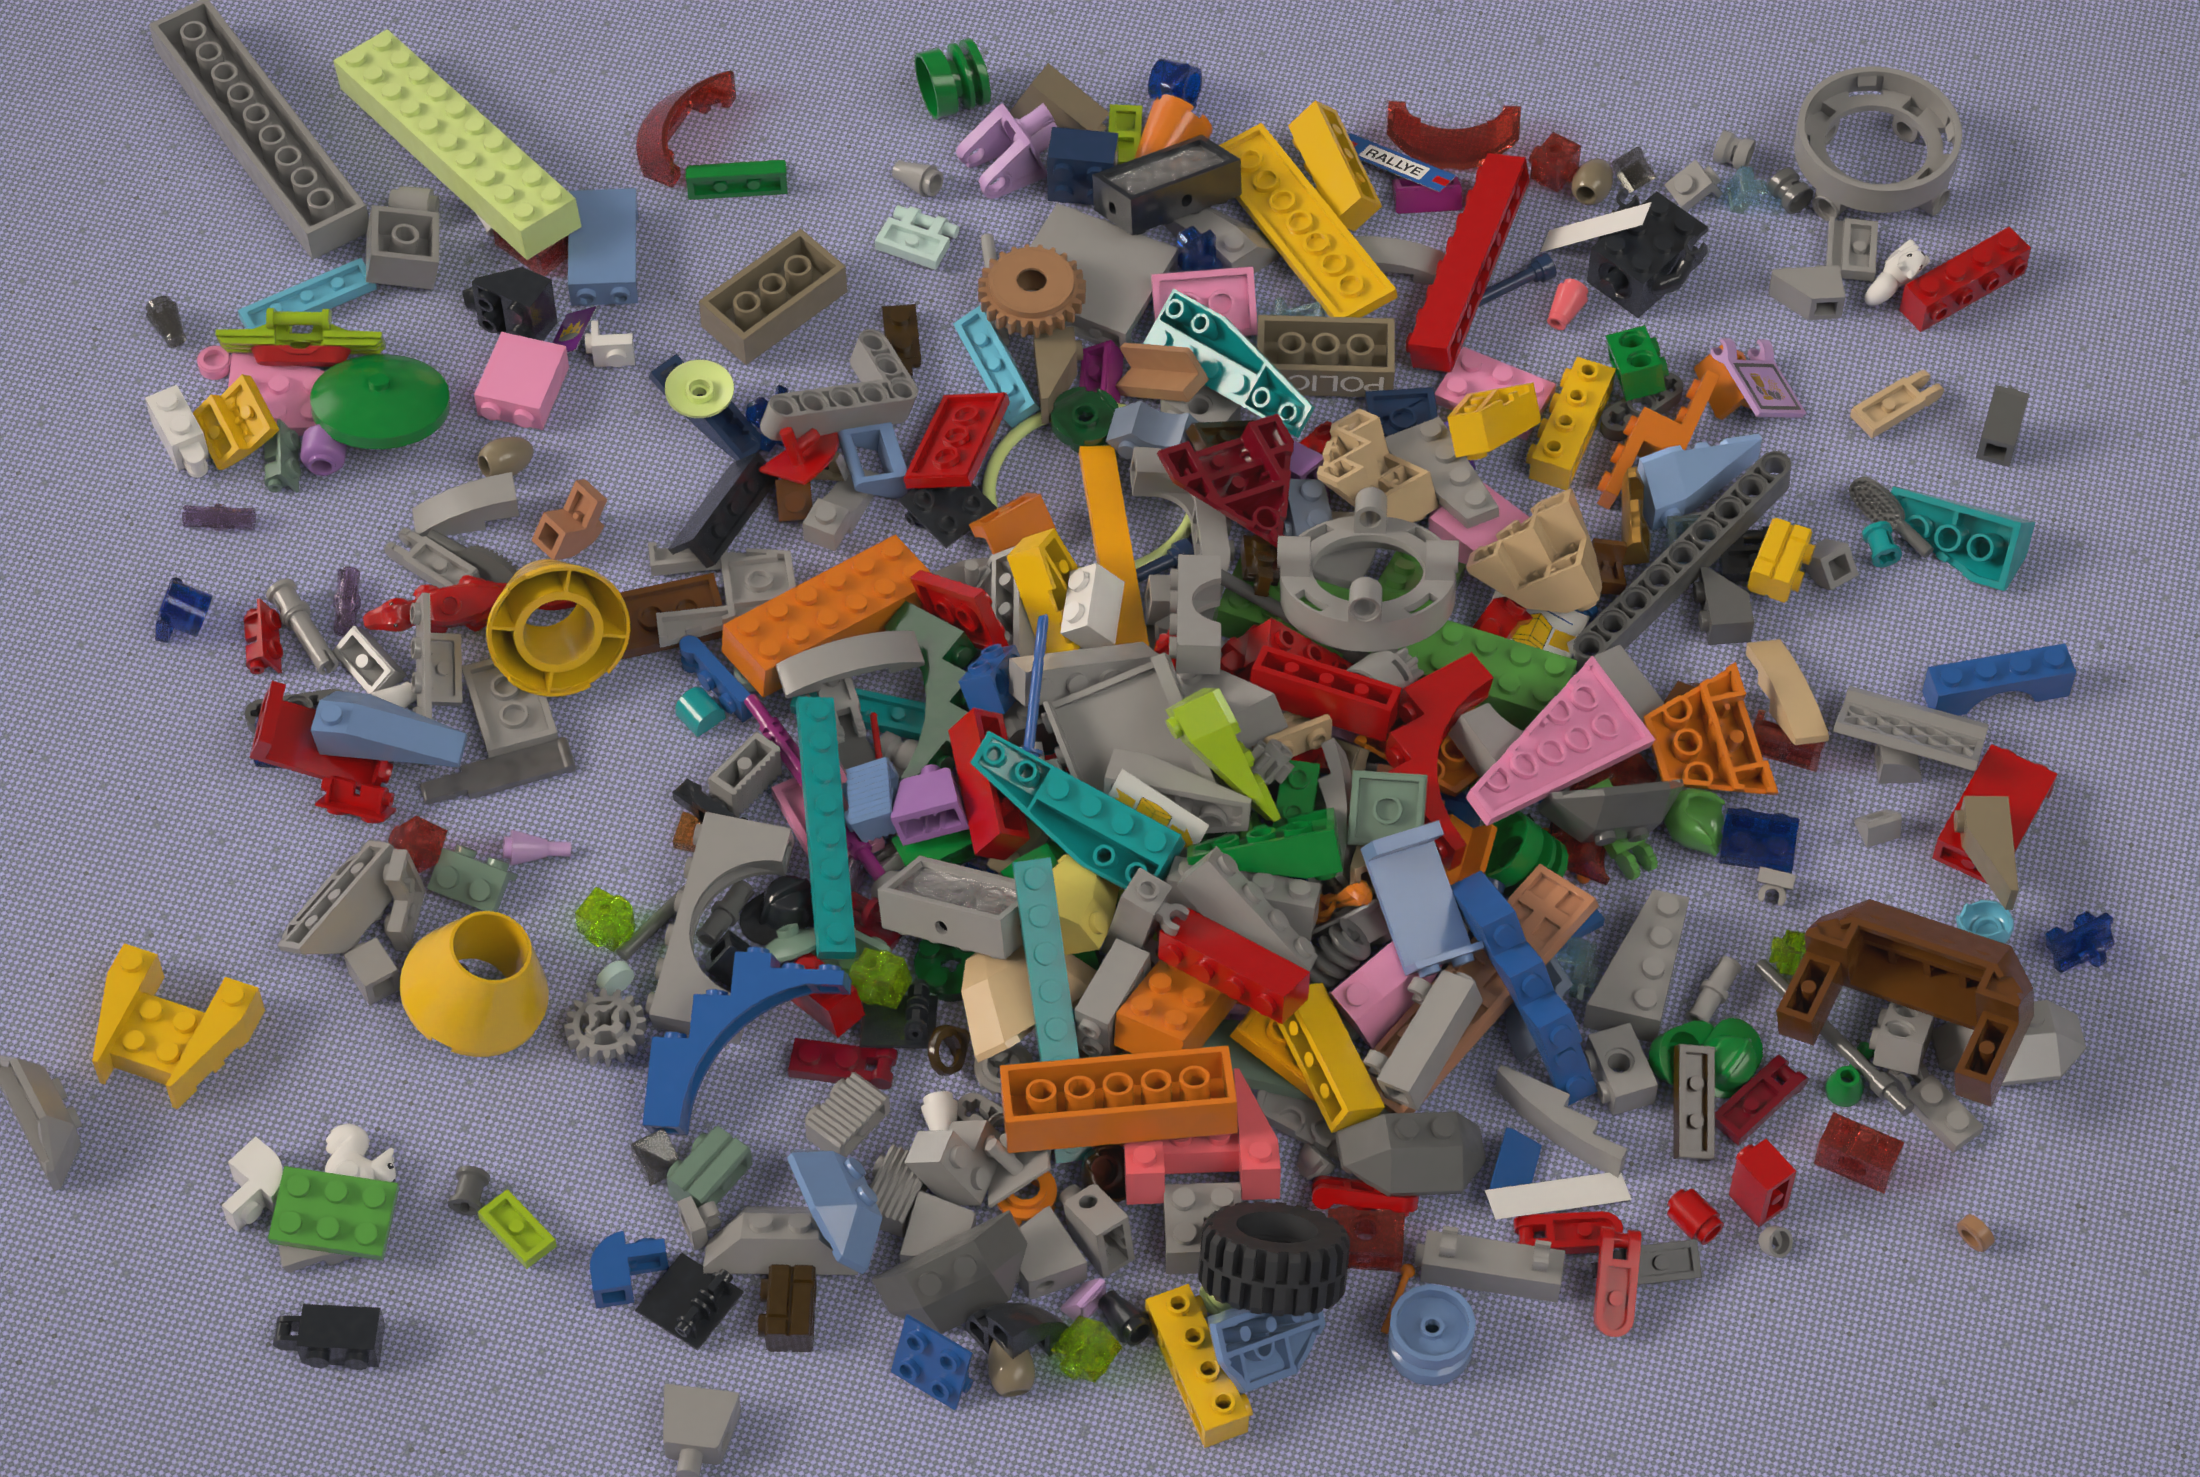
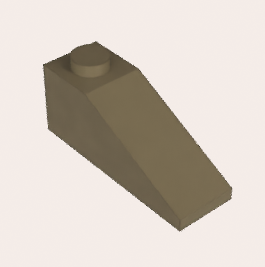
M1065 327L1064 330L1057 328L1053 330V335L1050 336L1047 333L1040 334L1039 338H1035L1033 335L1034 361L1042 424L1050 423L1051 412L1056 398L1069 390L1077 376V361L1083 360L1082 340H1075L1074 327Z
M1964 796L1961 809L1955 810L1954 830L1955 832H1960L1962 848L2005 910H2013L2019 888L2008 796Z

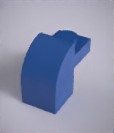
M619 1231L609 1235L598 1244L590 1260V1274L596 1309L635 1303L631 1275L668 1270L669 1265L664 1238H642L635 1243L626 1244L624 1231Z

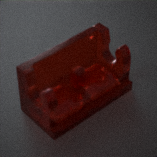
M1759 709L1753 730L1762 757L1817 772L1826 742L1794 745L1778 724L1765 720L1766 710Z

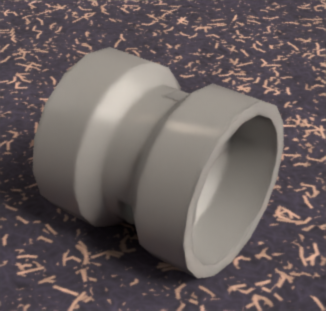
M1723 130L1713 153V161L1720 164L1726 162L1733 164L1734 169L1745 172L1752 159L1756 141L1749 138L1739 139L1735 137L1734 133Z

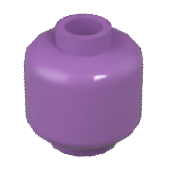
M319 424L311 426L304 432L300 452L302 464L316 475H330L343 467L346 459L347 445L332 439Z

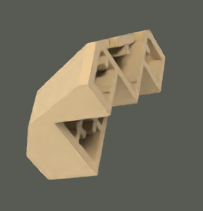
M1359 408L1332 423L1330 429L1331 440L1326 442L1322 455L1324 463L1323 466H1319L1317 471L1318 479L1353 507H1355V498L1360 490L1367 487L1378 488L1387 496V517L1398 518L1412 523L1423 520L1427 514L1439 508L1430 471L1389 453L1380 417Z
M1572 488L1538 502L1530 508L1532 512L1531 517L1521 524L1519 520H1514L1496 534L1498 541L1486 546H1480L1469 555L1466 569L1470 575L1526 609L1569 613L1578 609L1581 612L1592 608L1600 600L1602 582L1597 557Z
M1024 944L1006 959H994L989 955L977 952L966 959L961 992L974 1055L979 1063L1019 1043L1022 1038L1035 1029ZM1070 954L1065 955L1073 1009L1076 1008L1097 970Z

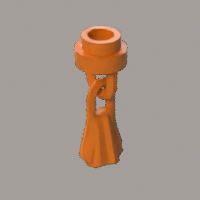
M1361 880L1359 883L1350 884L1335 895L1331 893L1326 895L1320 894L1316 925L1328 921L1335 908L1367 906L1373 898L1371 887L1368 886L1367 882Z

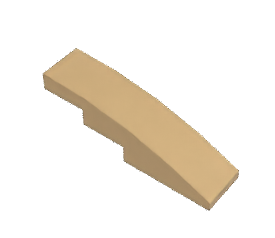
M1781 639L1747 643L1746 656L1758 670L1757 684L1770 699L1769 713L1793 744L1800 745L1829 741V733L1813 693L1795 659Z

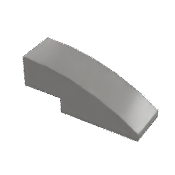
M509 472L467 482L433 496L412 508L415 533L422 537H427L431 530H435L445 536L486 530L485 521L519 516L513 473Z

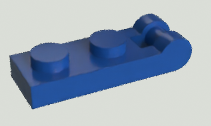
M688 635L683 637L679 642L683 670L689 673H696L703 688L708 692L712 690L719 697L721 706L728 714L734 713L742 723L753 717L744 704V700L751 695L746 688L696 636Z

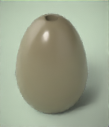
M1594 158L1585 162L1575 172L1571 187L1574 197L1580 203L1596 205L1609 195L1613 184V171L1610 164L1604 159Z
M520 437L498 438L487 443L480 450L478 466L485 477L512 472L513 476H515L530 463L534 449L529 441Z
M993 1339L988 1355V1374L992 1386L1001 1396L1013 1397L1029 1392L1035 1380V1365L1029 1349L1012 1359Z

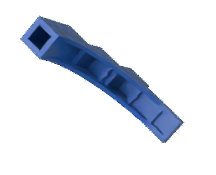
M1482 871L1450 885L1462 920L1477 941L1483 942V950L1495 967L1519 1010L1546 1066L1553 1087L1570 1094L1568 1106L1597 1092L1598 1090L1580 1044L1583 1040L1574 1015L1554 991L1544 961L1526 941L1516 911Z
M749 947L747 952H735L731 994L728 995V992L723 990L709 989L706 990V994L693 995L689 1038H687L686 1034L680 1032H666L664 1037H652L642 1125L651 1134L688 1135L692 1109L703 1079L716 1057L737 1033L760 1015L792 999L813 993L851 995V978L844 970H841L840 966L831 964L819 965V969H805V966L801 964L784 963L782 968H780V962L770 953V950L762 947Z

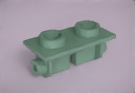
M278 419L277 425L280 430L264 443L265 460L268 462V464H265L264 484L273 493L280 492L282 487L288 485L298 493L299 477L301 476L298 451L301 447L300 438L295 430H291L281 419Z

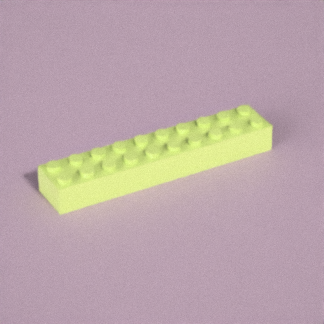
M388 29L333 60L341 90L526 260L582 227L576 198Z

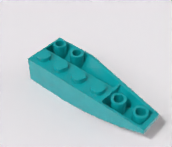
M1173 288L1143 344L1190 348L1209 378L1205 386L1262 418L1278 413L1288 432L1299 438L1315 407L1228 318Z
M990 731L987 732L970 762L1080 866L1124 890L1139 868L1144 869L1163 881L1171 870L1175 856L1180 855L1186 844L1181 834Z

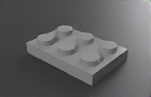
M492 659L462 666L465 683L489 758L558 739V732L546 696L531 694L512 685L499 669L495 667Z

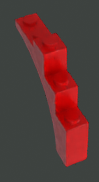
M1472 652L1403 688L1398 711L1406 724L1390 732L1384 753L1388 763L1394 768L1388 771L1389 773L1428 776L1424 825L1440 821L1444 835L1436 839L1435 844L1441 861L1448 871L1461 865L1467 844L1452 824L1441 799L1437 777L1438 751L1460 716L1488 698L1494 678Z

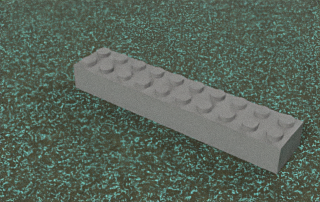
M199 0L149 24L157 54L312 260L366 234L369 222L366 204L210 0Z

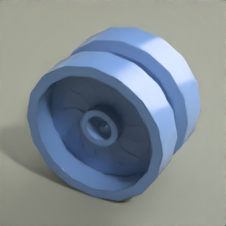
M1427 1284L1417 1286L1401 1295L1392 1308L1387 1350L1392 1365L1403 1377L1416 1384L1435 1386L1449 1383L1461 1375L1471 1361L1476 1325L1471 1305L1460 1293L1441 1285Z

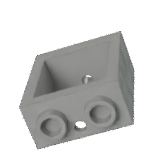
M1116 938L1074 1009L1077 1045L1085 1053L1098 1057L1113 1056L1118 1048L1114 1046L1116 1012L1151 971L1149 952Z

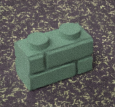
M718 1125L708 1134H700L694 1141L691 1148L692 1152L684 1161L677 1160L670 1167L667 1173L668 1191L670 1196L676 1201L692 1196L697 1209L711 1201H714L717 1205L753 1165L749 1146L737 1138H733L731 1134Z

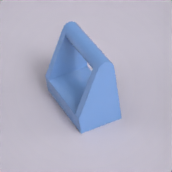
M891 422L844 429L838 432V439L856 491L891 499L902 498L907 494L903 480L907 468ZM855 446L877 451L885 474L865 477Z

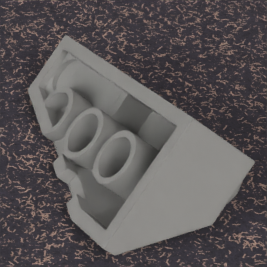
M1211 207L1205 208L1197 214H1189L1174 220L1170 224L1164 225L1210 270L1252 266L1255 274L1281 257L1261 231Z

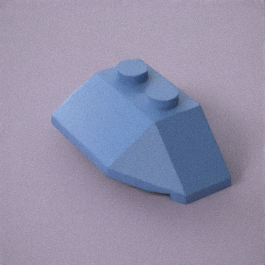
M795 1149L787 1157V1160L815 1222L824 1238L831 1244L832 1253L836 1261L864 1274L869 1268L883 1218L876 1204L878 1198L868 1186L864 1177L866 1173L864 1167L855 1158H846L834 1151Z
M1232 1308L1207 1317L1217 1362L1240 1393H1246L1297 1374L1310 1353L1316 1336L1320 1335L1326 1326L1323 1310L1315 1314L1305 1313L1304 1316H1293L1292 1314L1272 1316V1314L1268 1313L1255 1314L1251 1313L1250 1310Z

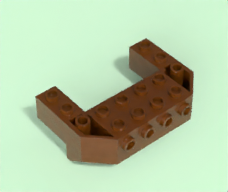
M1871 899L1824 915L1816 920L1804 935L1806 952L1776 1010L1779 1034L1814 1046L1843 986L1974 1030L1954 1071L1955 1095L1992 1107L2034 1017L2033 986L2012 946Z

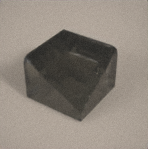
M1640 146L1635 147L1611 163L1622 186L1628 189L1629 193L1656 178L1654 169Z
M664 1128L630 1144L632 1157L649 1186L666 1179L670 1167L679 1160Z

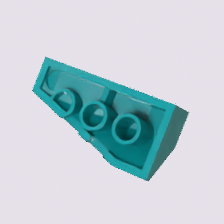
M1892 486L1891 493L1904 509L1905 521L1934 548L1933 553L1936 554L1937 558L1956 568L1964 577L1972 582L2002 591L2007 590L2027 556L2036 522Z

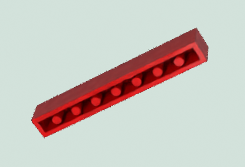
M1488 153L1483 166L1478 167L1475 185L1473 189H1469L1467 192L1464 211L1457 216L1454 235L1450 236L1447 240L1444 259L1439 260L1437 264L1434 283L1429 284L1426 292V302L1423 308H1419L1416 315V326L1413 333H1409L1406 339V352L1410 353L1413 368L1452 372L1529 185L1530 179L1526 157Z

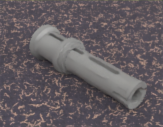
M287 578L277 581L266 592L268 601L275 604L278 608L281 622L287 627H291L317 668L318 673L325 675L326 671L323 667H325L328 674L338 667L339 661L310 618V606L306 601L300 599L296 592L297 585L292 579Z

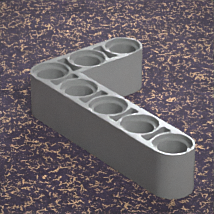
M866 329L859 334L850 357V365L861 381L860 383L773 395L763 415L760 429L769 439L782 441L779 432L785 427H792L797 439L811 428L816 429L820 435L834 432L838 433L844 429L888 422L892 424L903 423L910 415L918 396V388L884 334L873 329Z

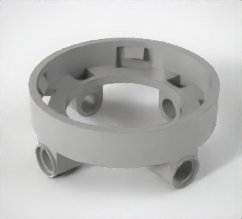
M1867 66L1847 69L1827 77L1817 84L1804 99L1800 108L1794 138V152L1798 166L1805 178L1816 188L1815 198L1812 200L1814 211L1826 221H1829L1830 216L1836 219L1847 207L1875 213L1900 212L1920 207L1935 216L1944 207L1950 195L1948 186L1956 169L1962 142V127L1957 111L1950 100L1937 87L1909 72L1889 67ZM1858 91H1879L1881 95L1864 94L1849 97V93ZM1862 111H1880L1894 115L1892 128L1901 140L1911 143L1921 135L1927 147V158L1920 170L1905 180L1891 184H1871L1856 180L1838 169L1829 158L1826 146L1836 135L1840 119ZM1940 133H1946L1948 142L1952 141L1953 149L1951 154H1943V141Z
M1375 487L1364 488L1356 495L1354 516L1323 522L1306 530L1299 536H1278L1277 568H1280V602L1282 610L1289 622L1307 637L1331 647L1350 651L1377 652L1415 644L1437 632L1448 621L1453 612L1456 600L1459 540H1441L1431 531L1415 523L1387 517L1386 494ZM1353 548H1382L1415 557L1423 569V576L1413 590L1399 598L1382 602L1381 584L1373 578L1361 577L1354 580L1350 585L1348 601L1325 591L1316 582L1313 576V569L1322 556L1333 552ZM1304 596L1309 602H1311L1316 607L1320 608L1322 611H1317L1311 608L1310 606L1302 602L1300 598ZM1428 600H1431L1433 602L1432 604L1418 612L1412 614L1409 613L1425 604Z

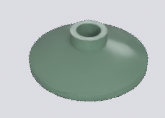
M796 923L783 926L777 930L778 937L764 947L770 950V953L779 962L798 958L816 950L815 928L799 929Z

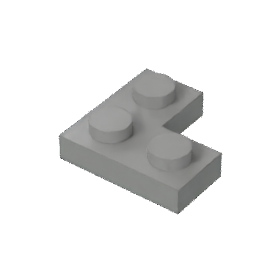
M393 849L390 863H386L383 871L384 884L388 885L394 903L391 914H388L385 918L384 931L385 935L389 936L395 951L410 952L426 889L408 850Z

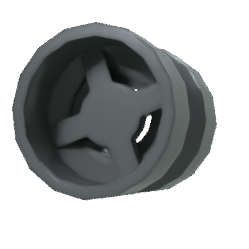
M1791 167L1777 172L1770 179L1767 186L1769 193L1774 198L1782 200L1781 205L1789 214H1795L1803 210L1814 196L1813 189L1807 183L1800 182L1799 174Z

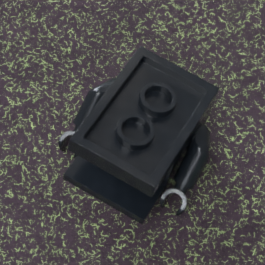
M1627 188L1621 189L1616 196L1617 203L1620 205L1617 211L1639 206L1638 196L1634 195L1630 203L1624 204L1629 191ZM1657 191L1641 204L1651 202L1643 225L1598 237L1596 244L1591 247L1587 283L1637 318L1643 315L1665 294L1679 290L1691 271L1703 262V258L1708 252V247L1704 242L1700 245L1699 249L1694 246L1697 240L1708 232V226Z

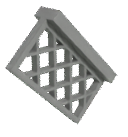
M1849 686L1833 732L1976 771L1989 724Z

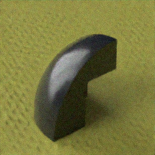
M1009 1302L991 1305L968 1316L965 1323V1330L988 1355L994 1339L1012 1359L1035 1344H1038L1050 1357L1074 1341L1072 1330L1059 1317L1045 1309L1025 1303Z

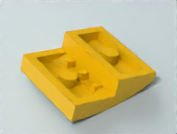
M242 374L221 396L211 394L193 412L204 433L208 452L218 470H224L244 459L280 430L250 375Z

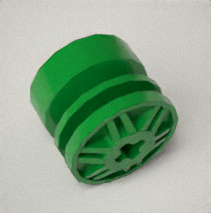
M962 39L959 46L954 42L949 43L947 46V59L940 48L937 47L916 53L914 57L916 78L923 101L933 119L938 120L957 114L959 100L967 110L974 109L975 103L978 106H985L990 103L991 89L987 67L973 39Z
M1517 811L1492 823L1497 827V832L1485 875L1505 885L1503 894L1509 898L1539 864H1542L1563 878L1567 870L1569 856L1566 846L1546 830L1541 829L1539 825L1521 811Z

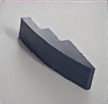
M677 354L651 371L649 379L664 395L665 382L668 375L673 369L684 363ZM732 401L722 412L711 417L691 418L685 416L695 427L736 461L762 451L769 444Z

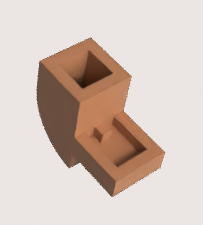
M586 479L576 480L564 508L543 512L531 540L552 560H561L577 555L591 545L602 532L605 525L599 521V518L608 499Z

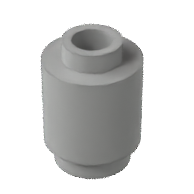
M400 186L399 189H391L388 207L439 212L440 201L439 196L434 195L432 188Z

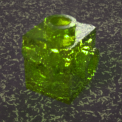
M597 886L575 911L578 932L584 935L596 947L603 946L615 952L622 942L625 943L632 937L635 931L636 924L633 907L629 901L620 895L613 896Z
M865 947L859 959L853 962L849 972L852 985L856 987L862 1002L870 1005L876 1003L897 1009L912 982L905 958L896 956L887 950L877 951Z
M1079 1315L1071 1326L1063 1331L1059 1341L1051 1351L1061 1362L1059 1368L1066 1376L1073 1380L1080 1378L1095 1383L1107 1371L1110 1363L1123 1347L1103 1322Z

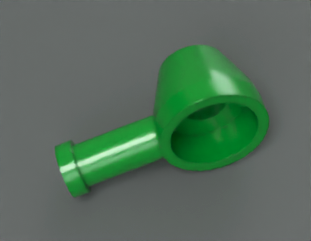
M1860 1042L1857 1046V1050L1868 1060L1874 1057L1875 1050L1869 1049V1043ZM1851 1064L1835 1070L1827 1079L1825 1093L1828 1099L1837 1106L1850 1107L1857 1104L1862 1098L1864 1091L1863 1080L1860 1076L1861 1074ZM1841 1078H1849L1852 1082L1846 1083Z

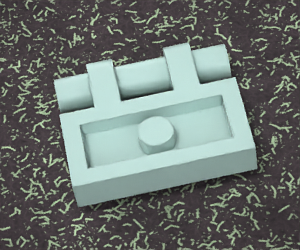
M897 205L893 217L896 219L888 217L875 239V249L936 270L950 247L949 237L956 238L960 227L949 223V220L945 217L938 215L934 218L921 213V209L912 206L905 208Z

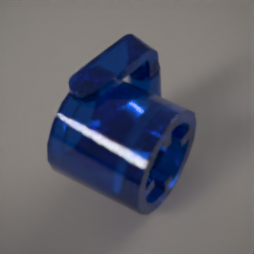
M1164 58L1158 59L1149 76V97L1152 100L1158 97L1160 100L1162 95L1175 96L1189 102L1194 106V110L1197 107L1196 101L1202 87L1201 69L1187 63Z
M171 578L156 618L155 641L169 643L174 629L197 637L207 615L213 595L183 584L180 578Z

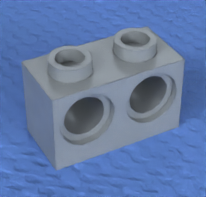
M1892 1002L1888 1009L1882 1008L1877 1027L1873 1028L1869 1043V1049L1875 1050L1873 1065L1918 1075L1932 1038L1936 1017Z

